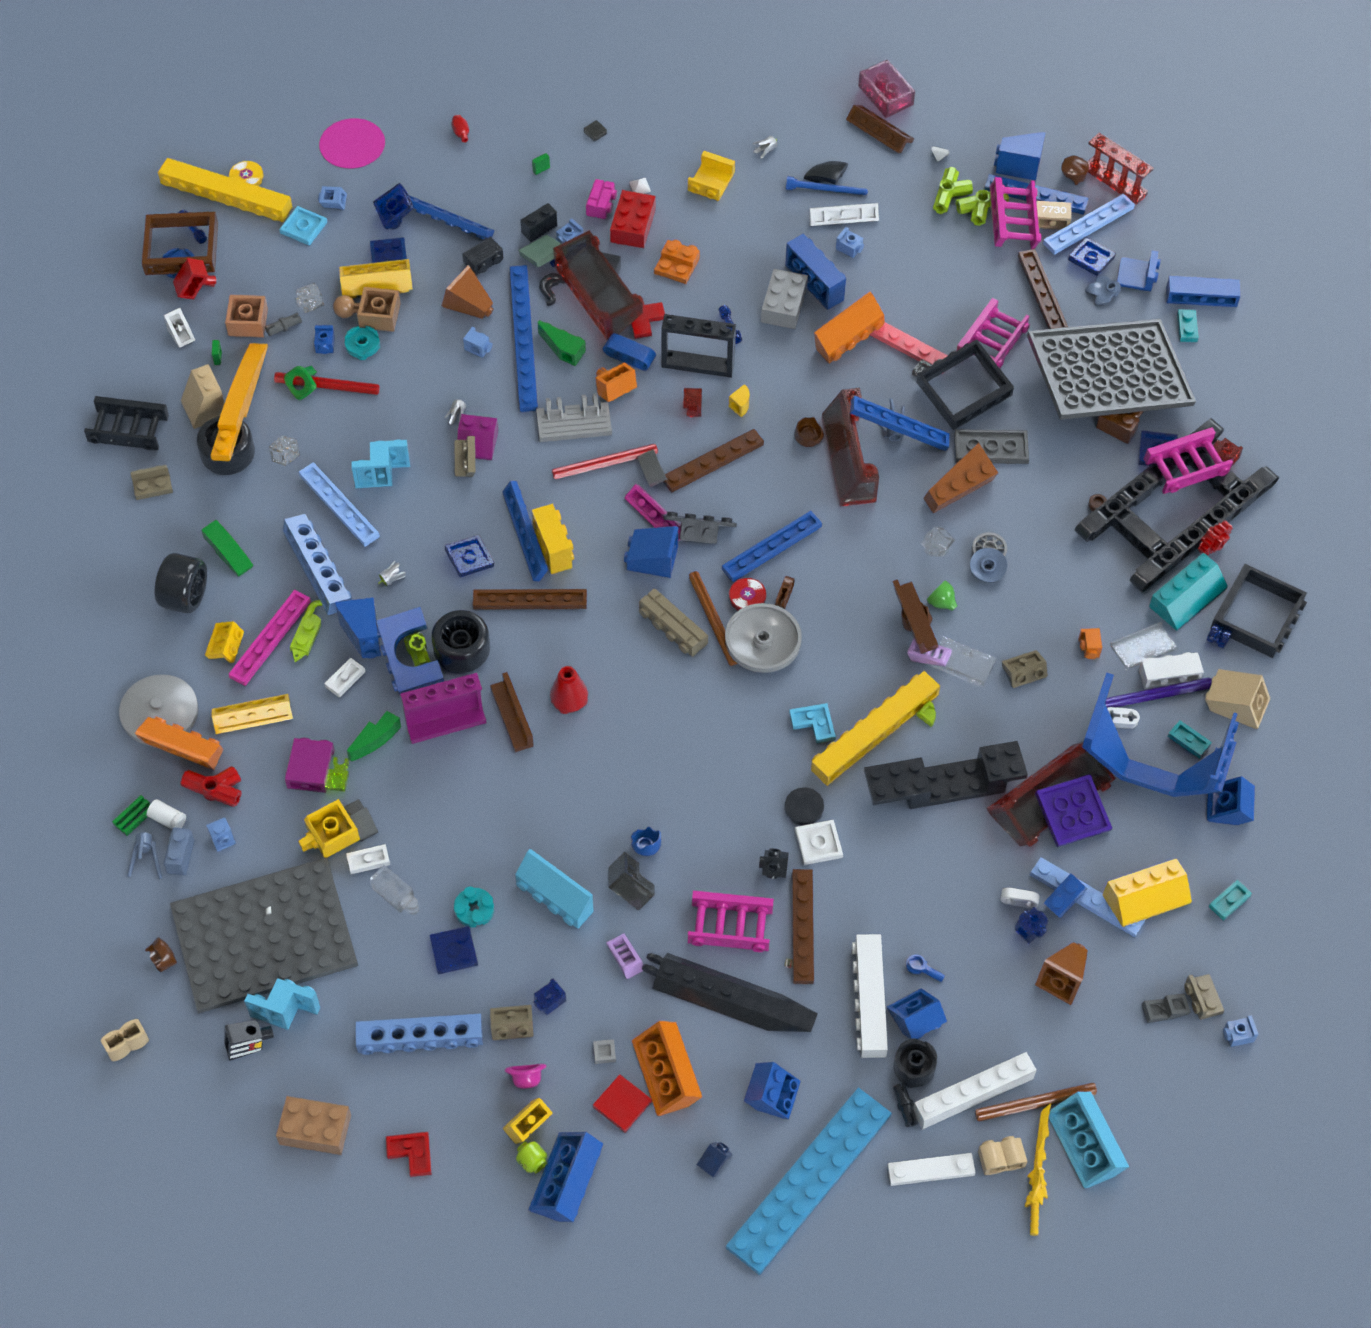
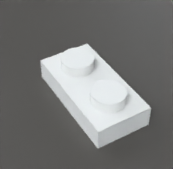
M350 658L324 683L325 687L340 698L366 672L365 668Z
M386 844L346 853L351 874L390 865Z

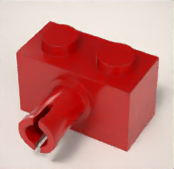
M186 259L173 281L177 296L194 300L203 285L211 287L216 285V276L207 274L203 260Z

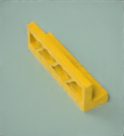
M289 694L212 709L215 734L293 719Z

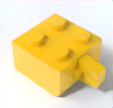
M337 799L305 817L304 822L308 832L298 843L303 852L311 848H318L323 857L328 858L359 841L360 837L355 824L340 800Z

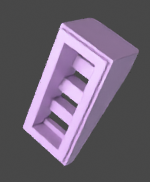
M913 639L907 653L912 662L946 666L952 650L939 645V648L921 654L915 639Z
M625 934L606 942L626 979L643 971L642 960ZM625 943L624 946H622V947H620V948H618V949H615L617 946H619V945Z

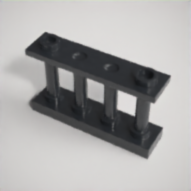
M95 396L93 402L98 416L94 429H84L88 442L159 450V444L154 435L158 422L160 420H168L169 413L166 404ZM106 414L116 415L111 431L101 430ZM124 416L134 417L129 433L119 432ZM141 418L152 419L147 436L137 435Z

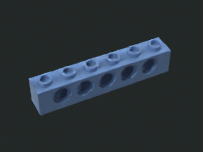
M305 514L284 519L283 533L327 615L337 613L336 602L352 600L349 590H346L342 577L337 574L334 562L330 561L327 549L323 548L320 536L314 531L312 521L308 520Z
M481 1014L356 1022L357 1051L365 1055L381 1051L383 1053H393L396 1050L413 1052L416 1049L431 1051L441 1047L455 1049L457 1046L475 1048L478 1045H483ZM459 1030L466 1031L463 1035L456 1034ZM439 1031L445 1032V1034L440 1037L435 1035ZM417 1033H424V1036L421 1038L414 1037ZM397 1034L404 1035L401 1039H394V1036ZM377 1035L383 1036L382 1039L378 1041L373 1040V1038Z

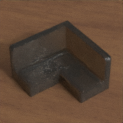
M623 852L609 866L608 888L637 910H640L655 895V885L640 874L639 862L626 852Z

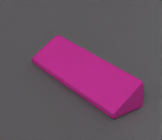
M635 484L624 498L654 528L677 526L679 541L680 524L677 521L662 519V514H667V511L641 486Z

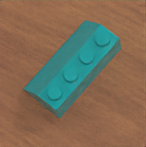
M1202 553L1152 595L1149 608L1177 631L1224 592L1228 585L1218 564L1205 553Z

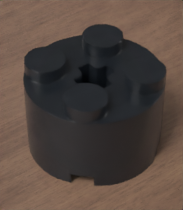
M916 1038L904 1041L900 1044L895 1055L893 1067L896 1077L902 1083H905L908 1088L927 1084L935 1073L937 1053L934 1047L927 1041L924 1042Z

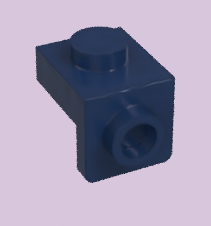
M714 1142L708 1146L696 1165L712 1177H716L726 1160L731 1158L733 1154L728 1151L729 1147L724 1143Z

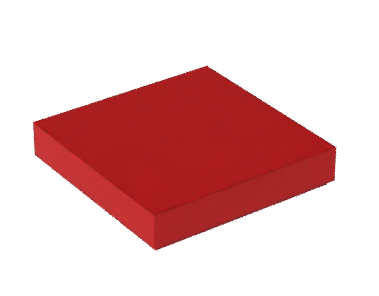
M619 1074L596 1100L593 1108L623 1132H626L652 1103V1099Z

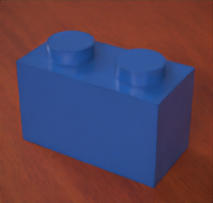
M1070 873L1045 900L1044 904L1061 918L1088 888Z

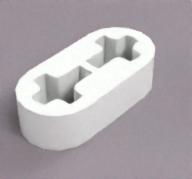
M1115 707L1107 708L1109 714L1113 717V723L1116 728L1132 729L1138 725L1140 716L1136 710ZM1128 716H1131L1133 721H1129Z
M1004 888L1001 891L1000 900L1008 905L1037 908L1040 895L1027 890Z

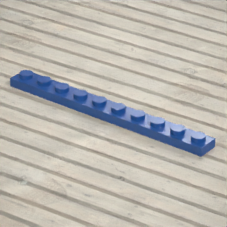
M527 265L510 266L520 412L536 411L538 404Z

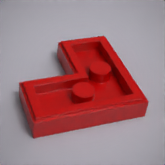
M662 302L628 307L634 339L652 336L649 322L663 320L665 311Z
M428 1132L386 1136L388 1159L409 1157L410 1177L432 1175Z

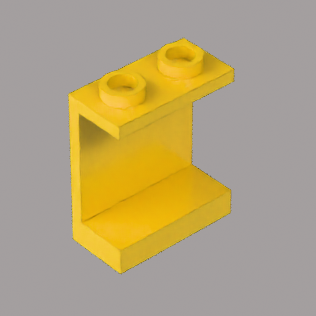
M703 151L701 165L694 178H688V191L719 201L735 173V161Z

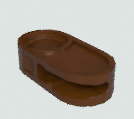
M785 576L776 598V606L783 609L786 608L794 587L795 578Z

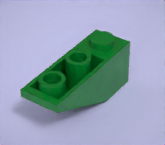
M539 320L537 322L538 334L560 360L576 366L586 352L585 340L563 329H558L550 323Z

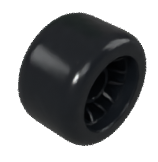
M216 416L206 421L197 434V447L201 460L207 469L216 474L233 475L247 468L254 458L255 445L251 430L242 421L231 460H212L211 452L219 430L218 421L220 416Z
M180 553L167 555L162 561L156 576L154 595L157 604L162 608L181 613L194 612L200 605L206 589L207 566L205 562L199 558Z
M456 610L443 615L435 623L431 635L433 653L443 668L455 673H467L476 670L487 660L490 653L489 630L480 616L470 611Z

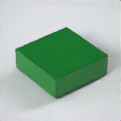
M547 153L532 160V168L535 175L550 168V156Z
M212 340L214 365H221L222 349L219 340Z

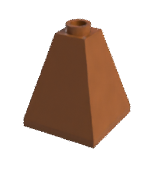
M468 265L446 288L441 305L444 308L481 319L485 316L489 317L494 310L492 308V300Z
M1073 942L1048 957L1044 961L1035 985L1072 1005L1083 980L1088 950L1082 944Z

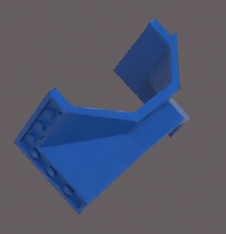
M1106 672L1082 748L1120 780L1172 797L1222 792L1237 743L1234 741V735L1239 724L1236 721L1237 713H1233L1220 748L1216 747L1213 753L1181 774H1174L1128 758L1105 704L1114 677L1113 674Z

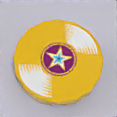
M242 161L231 168L229 177L260 186L264 174L259 164L253 161Z

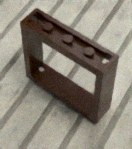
M216 212L147 214L142 254V267L145 275L178 274L187 258L203 260L207 273L215 272L218 237ZM209 226L207 256L150 258L153 228Z

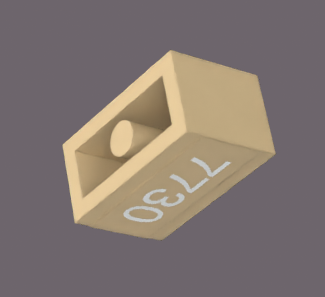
M1037 201L1039 228L1061 230L1070 225L1071 203Z

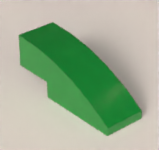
M214 520L201 530L203 538L215 549L216 554L238 577L253 567L252 562L241 547L217 520Z
M386 711L376 725L369 721L347 749L348 759L355 761L384 745L401 728L400 717Z

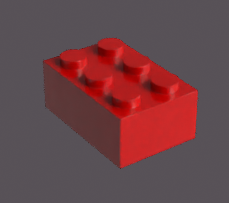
M622 190L610 228V243L638 248L645 247L656 211V196Z

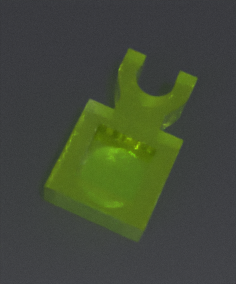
M334 757V769L328 770L325 788L326 790L345 792L349 772L346 771L349 766V758H345L343 764H338V757Z

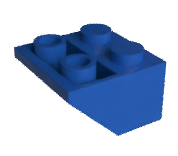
M775 1062L756 1063L744 1102L757 1111L789 1119L801 1081Z

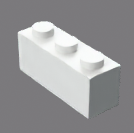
M1186 652L1176 656L1166 655L1161 658H1146L1141 661L1139 668L1144 689L1202 679L1204 673L1198 652Z

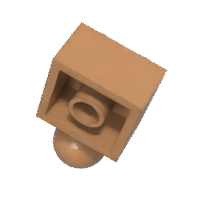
M364 287L360 303H355L351 297L342 295L334 301L333 310L341 318H348L357 313L360 328L369 326L375 330L394 332L401 305L399 291Z

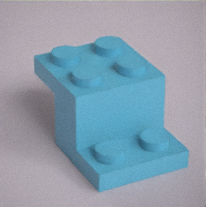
M397 439L394 441L370 442V460L352 461L355 488L392 486V468L410 467L407 440Z
M277 978L267 1000L259 994H247L244 1000L250 1017L286 1030L289 1029L298 1008L316 1015L320 1010L316 991L309 986H298L289 979L281 980Z

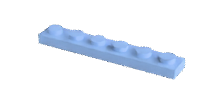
M1122 194L1044 239L1043 245L1055 255L1133 210L1135 204L1126 195Z
M314 462L299 471V476L364 547L380 537L379 532Z
M1040 857L1030 873V876L1054 890L1069 875V873ZM1079 880L1088 889L1076 903L1131 936L1136 937L1146 919L1122 927L1104 899L1103 893Z

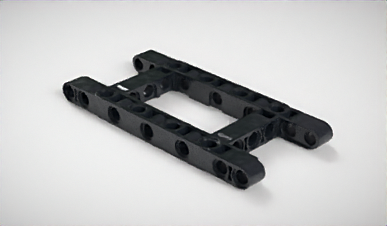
M1210 418L1191 434L1213 427L1216 432L1212 441L1213 445L1218 441L1224 428L1214 419ZM1205 447L1195 448L1206 468L1215 465ZM1189 452L1179 454L1186 466L1190 465L1194 470H1199ZM1173 458L1163 459L1172 477L1175 476L1179 468ZM1153 463L1080 521L1074 531L1088 542L1090 540L1093 541L1110 526L1116 529L1148 559L1136 569V572L1129 580L1137 589L1144 592L1199 548V545L1202 543L1201 538L1211 526L1214 527L1223 521L1228 523L1272 488L1279 480V476L1265 466L1257 470L1244 482L1231 470L1224 476L1218 475L1207 479L1213 486V489H1217L1225 497L1167 543L1130 510L1133 506L1136 507L1150 496L1154 489L1166 483L1159 467Z

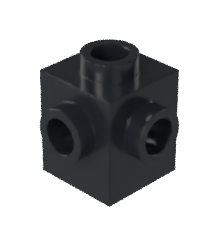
M776 848L765 850L764 856H760L759 868H763L762 875L770 879L786 878L789 852H781L780 849Z

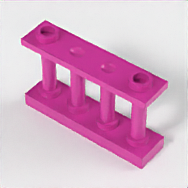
M995 177L990 185L995 246L1001 247L1007 239L1030 241L1031 249H1035L1038 243L1041 242L1035 181H1031L1027 188L1024 189L1005 187L1002 185V178ZM1003 194L1026 196L1027 204L1006 202ZM1005 209L1026 210L1028 218L1007 217ZM1006 224L1029 226V234L1008 232Z
M992 298L959 342L957 350L961 349L966 343L969 344L977 339L979 342L999 351L996 357L991 355L990 357L1001 369L1005 357L1020 336L1028 331L1030 324H1028L1029 315L1026 314L1020 322L1000 312L997 308L998 300ZM996 317L1016 327V330L1012 334L990 323V320ZM988 329L1008 339L1005 345H1002L981 335V332Z
M1213 427L1147 449L1144 461L1147 465L1151 463L1157 464L1166 480L1162 490L1163 494L1177 492L1181 488L1218 475L1224 476L1230 471L1233 464L1232 459L1222 462L1212 445L1216 434ZM1205 447L1215 465L1206 468L1195 448ZM1189 452L1199 470L1190 473L1179 454ZM1173 458L1183 476L1174 479L1163 459Z
M693 890L692 906L697 908L695 932L688 931V943L694 946L711 945L750 949L754 952L769 951L770 939H764L766 915L773 912L774 899ZM707 908L718 910L715 934L703 933L705 909ZM727 910L738 912L735 936L723 935L725 913ZM747 912L758 914L756 938L743 937Z

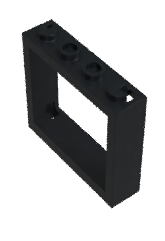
M664 314L661 327V368L732 378L735 364L736 324ZM668 332L728 341L727 358L668 350Z
M977 339L969 344L966 343L957 351H952L944 359H938L932 366L923 368L917 374L916 382L953 430L1013 396L1014 390L1012 383ZM975 355L1000 388L953 415L928 381Z
M1244 564L1215 615L1210 629L1273 658L1276 652H1281L1285 644L1282 642L1283 639H1288L1292 631L1290 628L1291 624L1295 625L1300 616L1297 614L1298 611L1304 610L1307 604L1304 601L1307 592ZM1245 581L1295 604L1274 644L1224 620Z

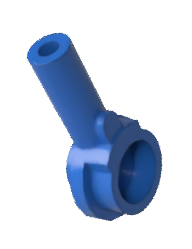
M919 954L911 955L906 960V968L912 974L923 972L940 982L945 977L944 974L928 966L927 961Z

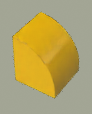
M745 384L729 396V408L740 417L744 416L749 409L750 392Z

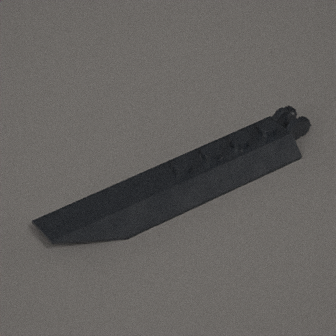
M654 953L647 955L646 958L650 962L660 965L659 970L648 964L642 966L644 972L656 976L652 989L767 1031L811 1032L818 1013L783 994L667 953L664 958Z

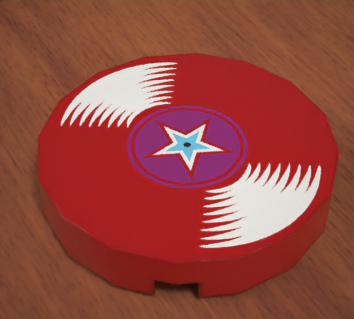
M742 578L732 584L729 590L730 603L737 611L752 604L765 603L766 589L758 580Z

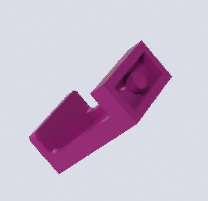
M305 737L300 739L294 738L285 776L287 789L326 793L327 774L331 756L335 752L333 742L328 740H310Z

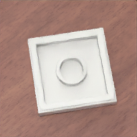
M834 820L795 827L804 865L843 858Z

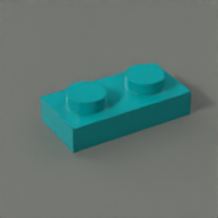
M1178 309L1177 318L1180 342H1198L1196 310Z
M1181 720L1178 721L1167 736L1199 759L1212 743Z
M1236 880L1210 903L1209 908L1224 921L1247 901L1252 893L1240 881Z

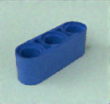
M615 333L611 334L602 348L603 352L609 357L643 371L648 370L656 357L653 349Z

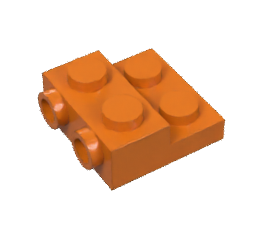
M676 239L673 241L667 240L661 251V257L654 268V274L687 284L700 259V250L694 245H682Z

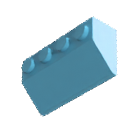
M529 849L515 874L516 885L522 891H528L532 894V897L537 902H543L547 905L550 912L563 917V920L569 926L573 925L579 929L594 912L593 894L533 850Z
M1076 1092L1050 1110L1049 1119L1084 1188H1089L1109 1180L1129 1168L1091 1092Z

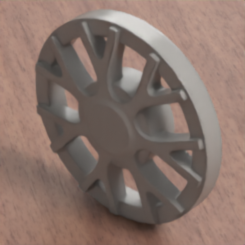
M982 533L973 541V554L976 552V549L994 548L1004 551L1003 555L1006 556L1007 544L996 533ZM987 537H993L992 541H987ZM981 539L984 544L981 545L977 541ZM1000 541L1002 544L997 546L996 542Z

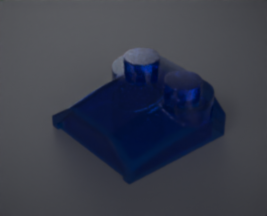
M398 183L373 201L382 225L387 230L389 228L395 230L400 227L402 219L414 207L408 192L401 183Z

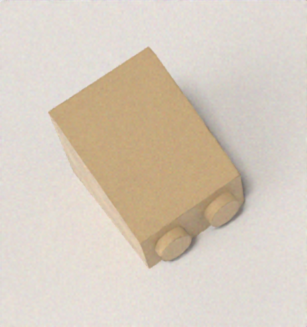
M209 364L191 370L181 398V403L194 429L201 427L209 419L220 416L224 406L222 391Z
M1218 669L1216 676L1212 678L1211 688L1205 695V702L1208 704L1209 710L1229 719L1232 718L1233 713H1237V722L1258 729L1270 701L1263 676Z

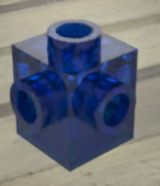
M1035 907L1030 911L1025 910L1019 916L1015 931L1027 943H1031L1036 937L1041 938L1047 932V916Z

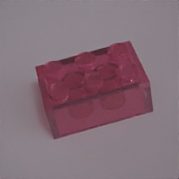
M888 59L859 73L858 86L886 118L914 105L915 90Z

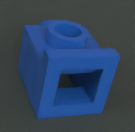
M315 325L314 346L316 353H334L335 334L333 325Z

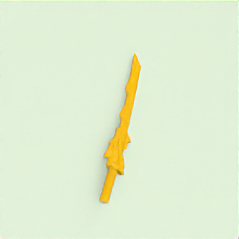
M1051 1103L1041 1111L1034 1170L1027 1175L1030 1178L1029 1184L1032 1186V1191L1029 1192L1025 1202V1207L1031 1206V1236H1038L1039 1204L1042 1206L1043 1198H1048L1047 1183L1044 1180L1045 1170L1042 1168V1164L1046 1160L1044 1147L1045 1139L1049 1136L1048 1120Z

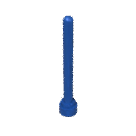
M787 176L786 190H793L797 187L867 195L868 193L866 188L797 181L794 177Z

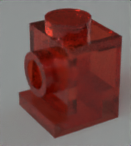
M684 388L683 409H687V416L701 417L702 388Z
M1224 438L1222 441L1217 440L1213 445L1222 462L1232 459V466L1240 459L1243 451L1242 446L1238 447L1227 438Z

